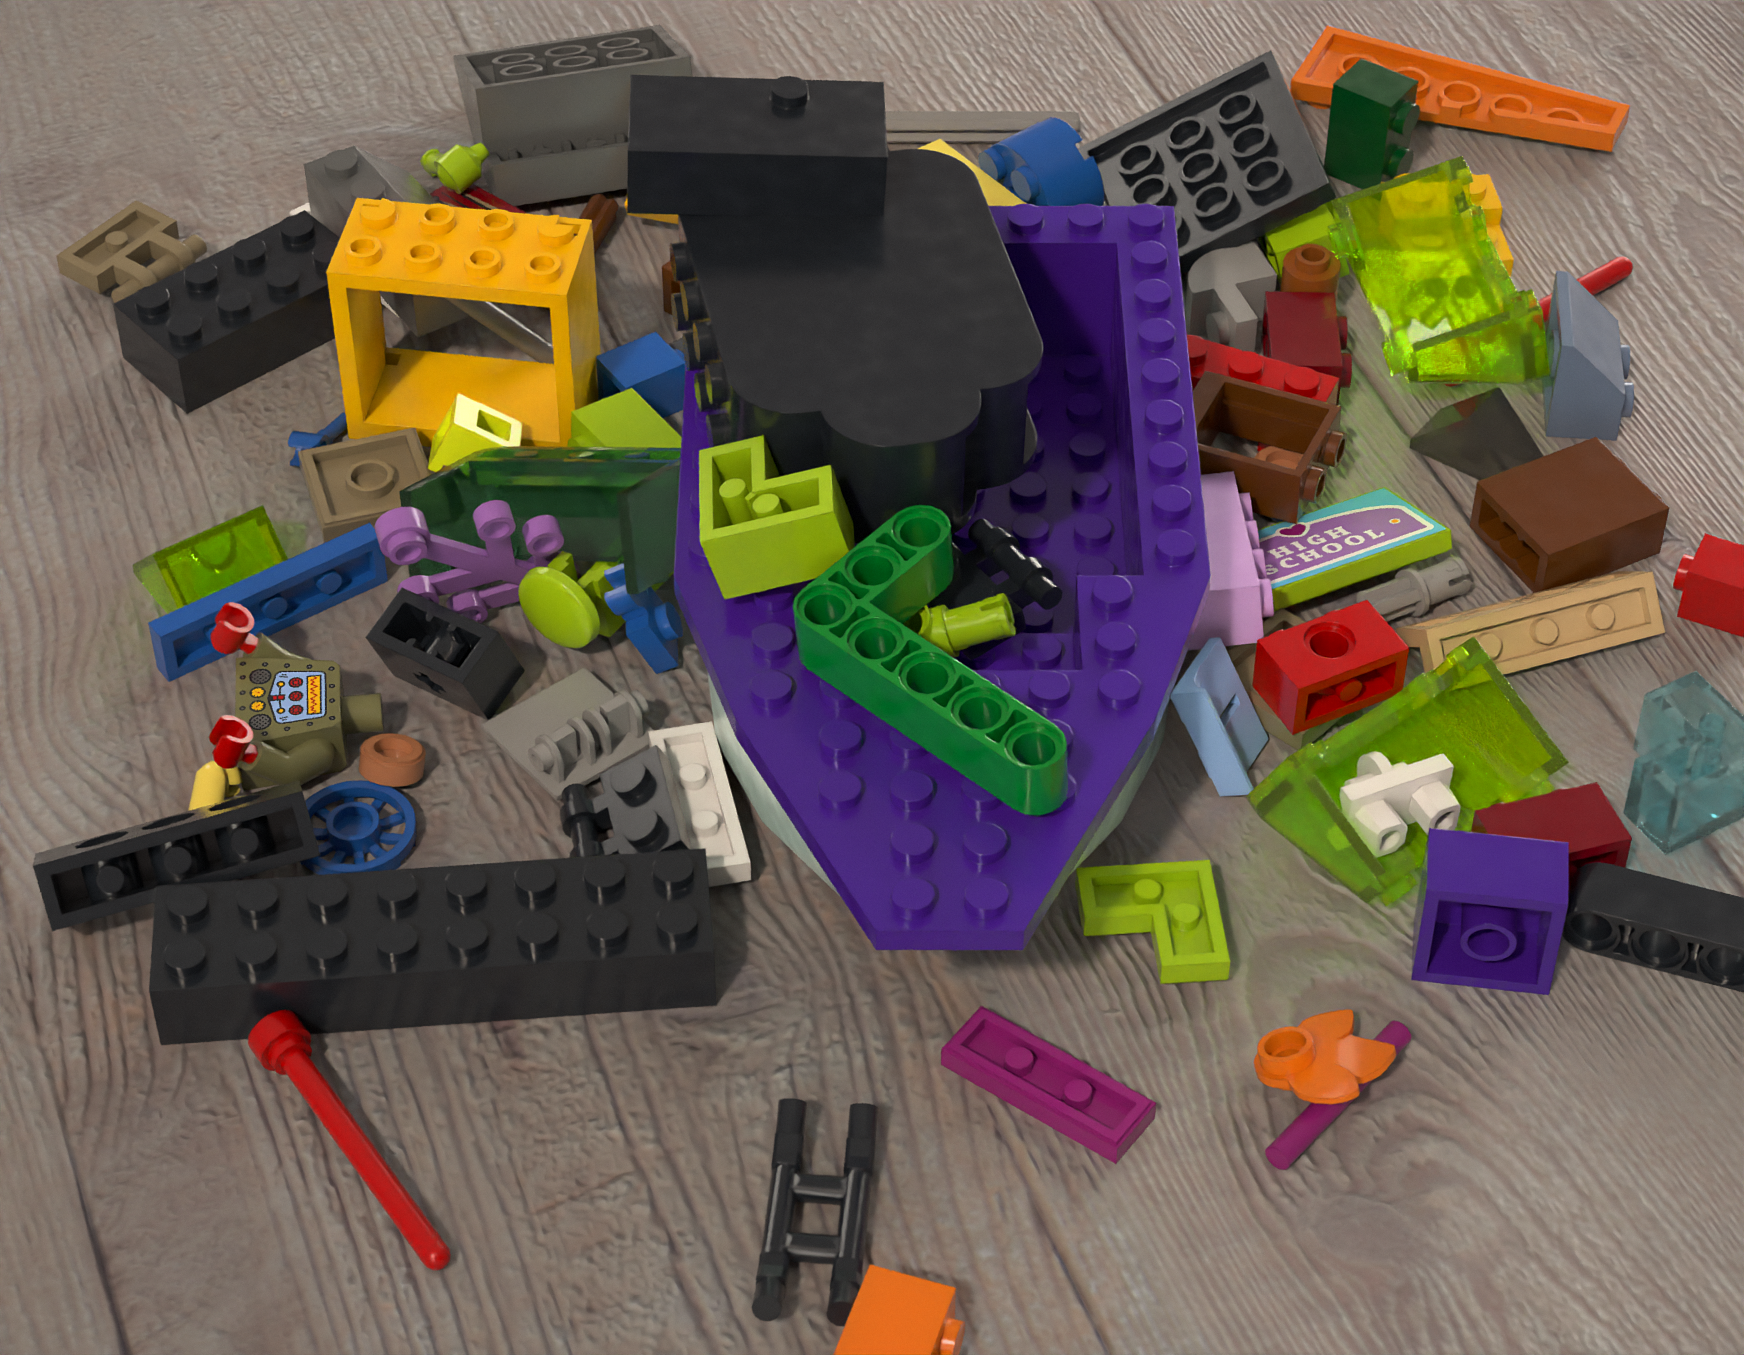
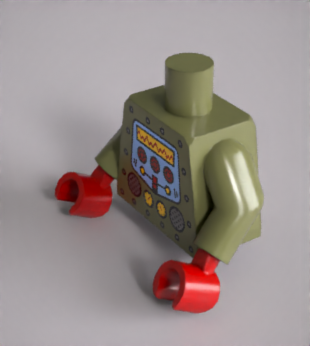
M229 602L223 605L215 617L217 625L211 633V643L214 649L220 653L233 654L238 649L244 653L242 658H236L235 716H221L212 729L209 740L213 745H216L213 750V757L218 766L224 769H232L237 765L239 766L242 774L243 790H253L278 784L283 785L299 780L300 785H303L318 776L340 772L347 766V734L384 731L381 693L345 696L339 664L331 660H313L290 652L263 633H258L255 636L250 634L254 626V618L251 612L238 603Z

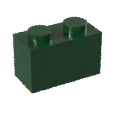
M1361 58L1333 84L1324 169L1328 176L1379 196L1381 182H1389L1396 176L1409 172L1414 158L1413 150L1409 149L1411 133L1420 113V107L1416 104L1418 80Z

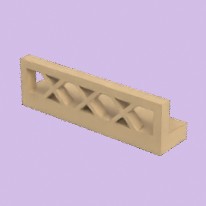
M1617 571L1398 627L1396 632L1408 647L1420 648L1428 690L1439 692L1665 633L1653 572Z

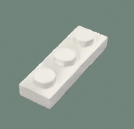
M712 721L648 731L649 748L657 745L669 759L692 849L706 848L709 887L751 880L750 859Z

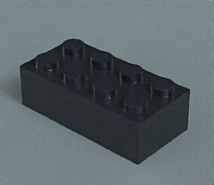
M303 210L114 303L113 307L123 358L188 414L333 340L335 333L326 271L340 238L307 211Z

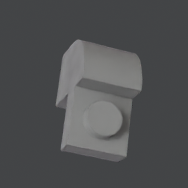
M1254 241L1247 242L1239 247L1211 251L1200 257L1192 265L1188 274L1185 309L1186 332L1188 335L1200 336L1207 334L1209 341L1243 351L1255 352L1257 323L1263 320L1265 291L1275 292L1277 274Z

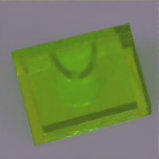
M261 505L157 551L134 563L132 567L134 575L168 614L286 561L288 557L264 506Z

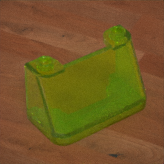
M1463 156L1331 200L1335 224L1327 226L1331 247L1337 259L1347 257L1386 340L1381 345L1386 364L1392 376L1401 373L1405 381L1410 384L1527 385L1550 376L1542 308L1532 289L1517 292L1487 234L1485 213L1482 207L1472 204L1469 184L1473 183V178Z
M1474 636L1450 651L1446 655L1447 659L1435 670L1432 669L1426 674L1422 673L1399 693L1325 741L1321 739L1314 744L1310 742L1288 756L1245 797L1265 823L1366 904L1379 898L1384 906L1387 907L1418 885L1412 874L1423 867L1428 835L1417 822L1408 824L1405 843L1397 851L1377 858L1372 854L1342 813L1339 797L1340 789L1344 787L1345 781L1358 777L1357 762L1359 757L1377 751L1381 752L1391 765L1400 762L1410 765L1444 753L1454 766L1449 789L1453 792L1461 806L1455 831L1471 832L1475 810L1487 808L1496 803L1513 802L1554 791L1555 787L1549 781V778L1569 763Z

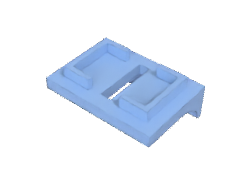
M1209 638L1173 689L1170 698L1182 723L1185 724L1197 748L1202 764L1209 778L1212 779L1219 796L1253 795L1255 790L1247 775V771L1269 738L1221 638Z

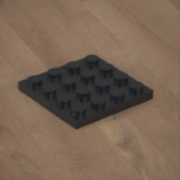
M1271 50L1077 148L1084 160L1093 156L1099 168L1104 187L1103 206H1136L1139 204L1174 206L1181 275L1190 271L1192 265L1200 257L1211 251L1239 247L1337 198L1280 66Z

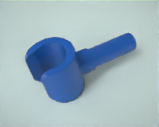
M341 413L324 429L318 431L317 434L293 431L290 434L288 446L296 448L293 459L290 461V466L300 467L298 451L331 445L333 440L347 429L345 413Z

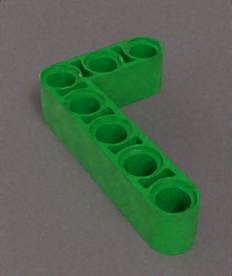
M916 505L907 507L896 513L803 588L795 597L793 613L800 661L809 671L1014 810L1026 815L1037 816L1051 813L1063 804L1068 792L1067 741L1064 733L1055 724L903 625L947 588L952 581L954 573L951 524L948 516L932 506Z

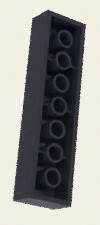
M706 848L156 886L149 994L160 1044L173 1045L248 1039L251 1030L261 1019L280 1010L294 1012L310 1035L717 1006Z

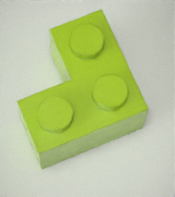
M764 435L699 450L700 544L724 600L816 579L855 547L853 521L831 465L780 477Z

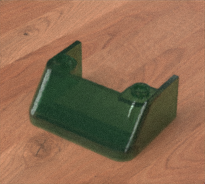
M543 446L487 448L473 452L400 490L401 507H413L422 511L430 534L486 550L485 541L480 539L473 513L478 506L485 502L493 500L505 501L510 505L516 524L515 531L510 535L514 558L519 560H528L534 556L528 552L522 534L524 524L537 516H554L559 521L564 537V544L558 551L572 554L574 561L617 562V565L624 563L627 594H640L653 584L667 581L669 574L674 571L681 448ZM426 558L408 565L410 577L417 575L431 576L457 569V567Z

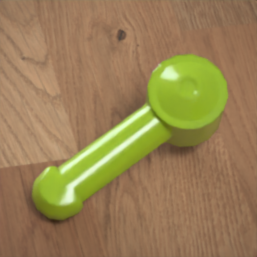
M481 142L471 147L456 144L444 154L440 153L437 148L426 151L422 155L420 163L430 176H438L445 187L461 194L482 177V163L490 154Z

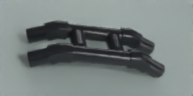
M794 1098L780 1099L778 1101L771 1179L752 1312L755 1317L763 1321H773L778 1318L786 1296L789 1262L833 1265L827 1318L832 1324L844 1327L862 1285L870 1195L875 1162L878 1107L866 1103L850 1105L843 1176L801 1174L807 1103ZM797 1202L840 1205L837 1236L793 1233Z

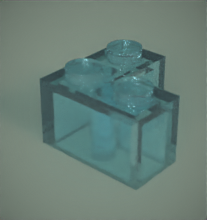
M1697 671L1646 693L1633 749L1640 757L1636 758L1623 814L1667 855L1744 818V715Z

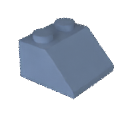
M1556 271L1540 360L1545 436L1580 439L1597 437L1599 440L1617 441L1621 417H1631L1633 410L1634 384L1633 382H1624L1629 373L1630 346L1620 343L1618 320L1568 271Z

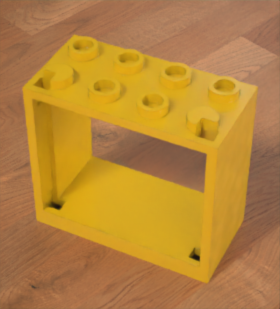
M357 198L326 271L349 439H360L415 428L421 446L431 447L436 431L459 393L522 422L520 446L527 450L525 457L571 461L567 447L568 440L571 438V411L599 401L596 356L601 354L592 220L559 217V215L545 216L513 213L502 209L482 210L450 207L439 203L429 205L390 201L384 198L381 200ZM380 291L550 308L554 364L387 347Z

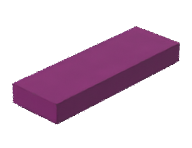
M983 1006L978 1008L941 1049L942 1066L1115 1164L1155 1119L1156 1102Z

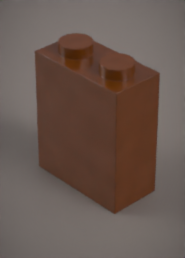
M1593 437L1477 481L1470 528L1535 593L1602 576L1659 554L1669 507L1657 493L1646 486L1627 467L1620 457L1610 451L1597 437Z

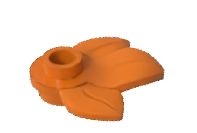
M1351 1009L1337 1010L1311 1016L1303 1020L1298 1027H1282L1267 1033L1257 1045L1258 1053L1254 1059V1068L1257 1078L1267 1086L1287 1091L1292 1090L1298 1098L1311 1103L1338 1104L1358 1097L1360 1093L1358 1084L1369 1082L1381 1076L1395 1059L1396 1049L1393 1044L1352 1035L1355 1025L1353 1011Z

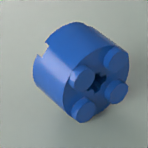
M1050 117L1042 122H1038L979 153L978 163L980 169L1026 204L1035 206H1075L1078 204L1103 206L1104 204L1103 182L1093 156L1085 160L1075 146L1076 143L1083 139L1073 127L1059 118Z

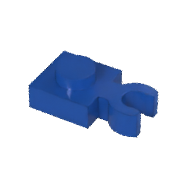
M628 562L605 570L604 576L614 590L604 593V599L611 611L617 616L621 615L626 621V635L656 674L679 666L678 638L683 636V626L675 607L670 602L663 603L648 582L641 584L636 571Z

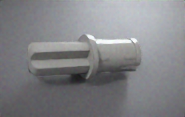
M1455 556L1446 558L1442 562L1418 571L1406 568L1400 570L1395 575L1394 580L1359 592L1357 594V601L1354 604L1368 600L1386 622L1405 614L1413 617L1421 616L1428 611L1429 606L1466 594L1470 590L1471 580L1464 579L1454 583L1452 579L1467 575L1469 571L1465 563Z

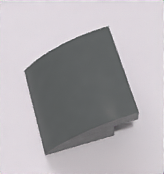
M661 25L454 55L455 69L474 144L481 142L490 154L482 163V170L491 194L513 206L626 189L628 178L630 75L692 76L690 56Z

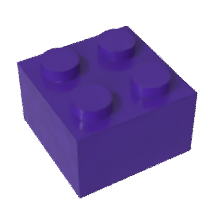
M1429 828L1414 915L1411 980L1549 995L1568 908L1569 842Z

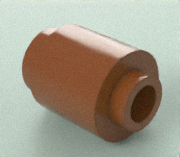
M1306 244L1289 251L1283 260L1280 292H1335V301H1337L1341 268L1339 258L1333 252L1317 244Z

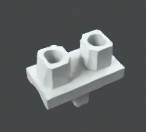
M1377 751L1362 755L1357 762L1358 777L1346 780L1344 787L1340 789L1339 797L1342 813L1339 823L1334 825L1333 835L1343 847L1361 841L1377 858L1397 851L1405 843L1408 824L1417 822L1427 835L1429 828L1455 830L1461 806L1453 792L1449 789L1454 768L1453 764L1444 753L1407 765L1405 762L1391 765L1388 759L1381 752Z

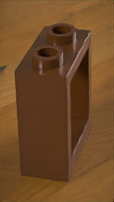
M1205 371L1193 390L1201 475L1234 471L1238 493H1250L1252 512L1297 524L1308 503L1317 504L1325 487L1328 468H1337L1343 458L1347 434L1339 431L1342 406ZM1219 432L1304 455L1296 469L1214 448L1211 445Z

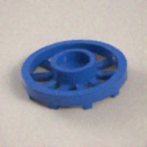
M363 780L346 781L323 788L305 800L310 819L315 815L325 822L327 827L324 829L313 828L316 840L328 839L323 844L318 845L320 856L299 861L301 865L304 864L316 874L396 870L401 866V861L409 854L412 847L416 845L417 826L414 810L407 798L390 786L378 785ZM353 797L374 798V801L369 805L363 802H354ZM344 799V804L337 806L331 812L324 808L329 803ZM386 803L399 811L396 814L379 819V813ZM404 822L406 824L403 834L381 831L388 830ZM380 842L386 845L395 846L387 852L384 849H382L378 844ZM333 850L336 851L331 861L320 858ZM369 852L376 859L365 862L363 854ZM347 856L354 857L355 864L343 863Z

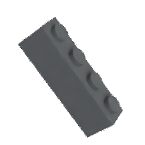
M356 146L333 151L325 157L304 164L310 213L339 238L342 235L357 198L377 200L384 198L398 202L437 204L434 198L408 171ZM380 291V296L417 337L470 317L443 297ZM492 302V303L495 304L496 306L502 304V303Z

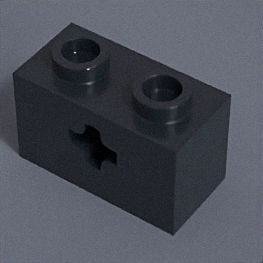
M402 587L365 637L395 677L487 721L493 717L525 672L498 631Z

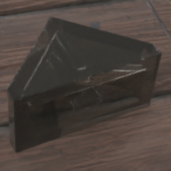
M1500 387L1441 408L1410 439L1409 445L1410 449L1479 481L1543 457L1542 452Z

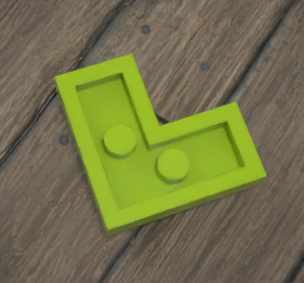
M1210 860L1076 868L1075 889L1083 936L1151 932L1160 984L1228 980L1230 958Z

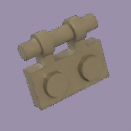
M136 200L56 255L60 274L98 294L103 293L115 283L119 284L120 286L111 293L112 300L116 303L136 293L138 290L161 281L195 263V260L207 252V246L204 240L196 234L191 235L182 242L177 240L179 239V233L175 219ZM149 259H156V261L151 263L149 266H142V264H144Z

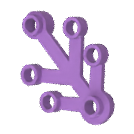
M501 500L485 502L478 506L473 513L480 539L485 541L486 550L430 534L423 512L413 507H399L387 511L377 519L375 532L382 554L390 558L397 565H410L420 561L422 558L457 567V569L431 576L417 575L409 577L399 584L397 593L402 587L439 604L438 596L456 592L448 598L446 602L447 608L482 624L487 619L488 609L519 601V584L530 569L542 566L548 567L547 565L561 552L558 550L564 544V537L559 521L554 516L541 515L530 519L524 524L522 534L528 552L534 555L527 561L514 558L510 535L515 531L516 524L510 505ZM574 562L577 578L579 579L581 572L578 565ZM498 580L506 581V583L479 591L468 589Z

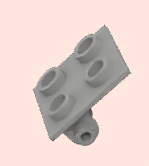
M585 667L481 724V729L556 801L562 799V791L568 785L578 783L585 786L599 778L601 773L649 749L648 731H654L642 720V715L647 713L649 708L641 692L634 690L628 693L625 690H620L614 694Z

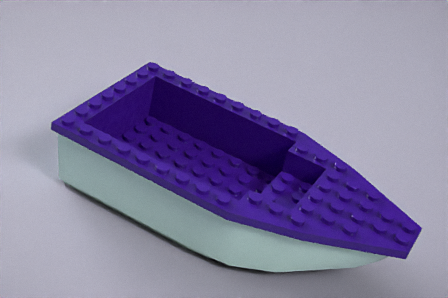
M1032 204L989 206L1043 342L1042 365L1036 377L1028 384L1027 408L1037 432V451L1030 468L1017 479L998 487L977 490L974 514L962 529L951 535L952 543L964 554L975 549L977 546L969 539L968 531L971 525L979 519L988 520L994 527H1004L1018 539L1020 551L1026 557L1038 558L1051 570L1053 582L1062 590V598L1058 605L1049 610L1041 608L1036 602L1029 604L1022 609L1027 629L972 661L961 651L959 657L955 659L1055 724L1064 733L1067 741L1068 792L1063 804L1051 813L1037 816L1026 815L1014 810L809 671L801 663L798 655L793 604L799 592L814 579L724 600L700 544L699 450L709 448L706 416L711 414L710 411L699 412L697 406L694 374L698 373V370L688 371L685 367L674 589L676 599L707 669L715 735L718 745L762 822L843 899L876 950H1024L1069 875L1121 823L1163 743L1170 695L1207 602L1211 579L1174 206H1155L1152 204H1139L1136 206H1095L1092 204H1078L1075 206H1035ZM1002 570L990 577V579L998 585L1009 579V576Z

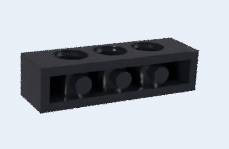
M299 780L35 853L33 869L51 930L56 931L155 903L156 886L232 881L320 856L302 788Z

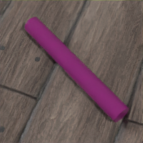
M1391 1021L1373 1040L1393 1044L1397 1056L1408 1045L1412 1036L1404 1024L1398 1021ZM1371 1080V1081H1369V1082H1366V1083H1363V1084H1358V1085H1359L1360 1093H1361L1373 1080ZM1353 1100L1338 1104L1310 1103L1266 1148L1265 1155L1268 1161L1274 1167L1286 1170Z

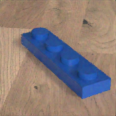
M367 523L148 622L158 670L168 682H171L229 655L218 652L211 643V633L217 625L215 617L226 603L234 602L247 608L254 618V626L250 634L255 636L258 633H263L268 637L388 582L385 555L380 550L375 528L371 523Z

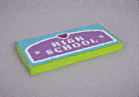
M1386 487L1303 514L1297 524L1282 521L1258 530L1259 546L1264 552L1266 577L1270 578L1274 612L1452 549L1451 529Z

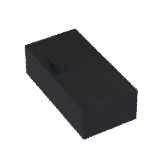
M630 75L627 213L711 216H884L888 162L884 82L803 80L795 76L765 79Z

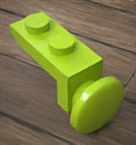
M645 526L628 530L579 579L577 578L572 554L561 551L547 565L548 567H534L521 580L518 596L522 610L530 623L543 636L563 647H584L592 642L598 634L611 637L626 621L621 615H615L604 599V593L614 590L605 578L604 571L628 562L636 571L641 584L648 582L653 590L656 591L674 573L676 536Z

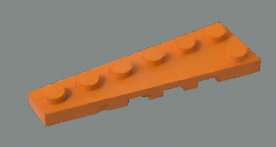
M1331 26L1325 28L1291 79L1290 92L1294 99L1307 101L1309 105L1318 109H1328L1331 107L1333 84L1362 58L1418 80L1416 104L1420 107L1418 120L1610 152L1613 150L1627 124L1630 105Z

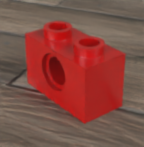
M1364 600L1340 610L1330 611L1324 616L1286 630H1278L1267 637L1258 639L1252 686L1291 734L1294 735L1402 694L1409 647L1368 600Z

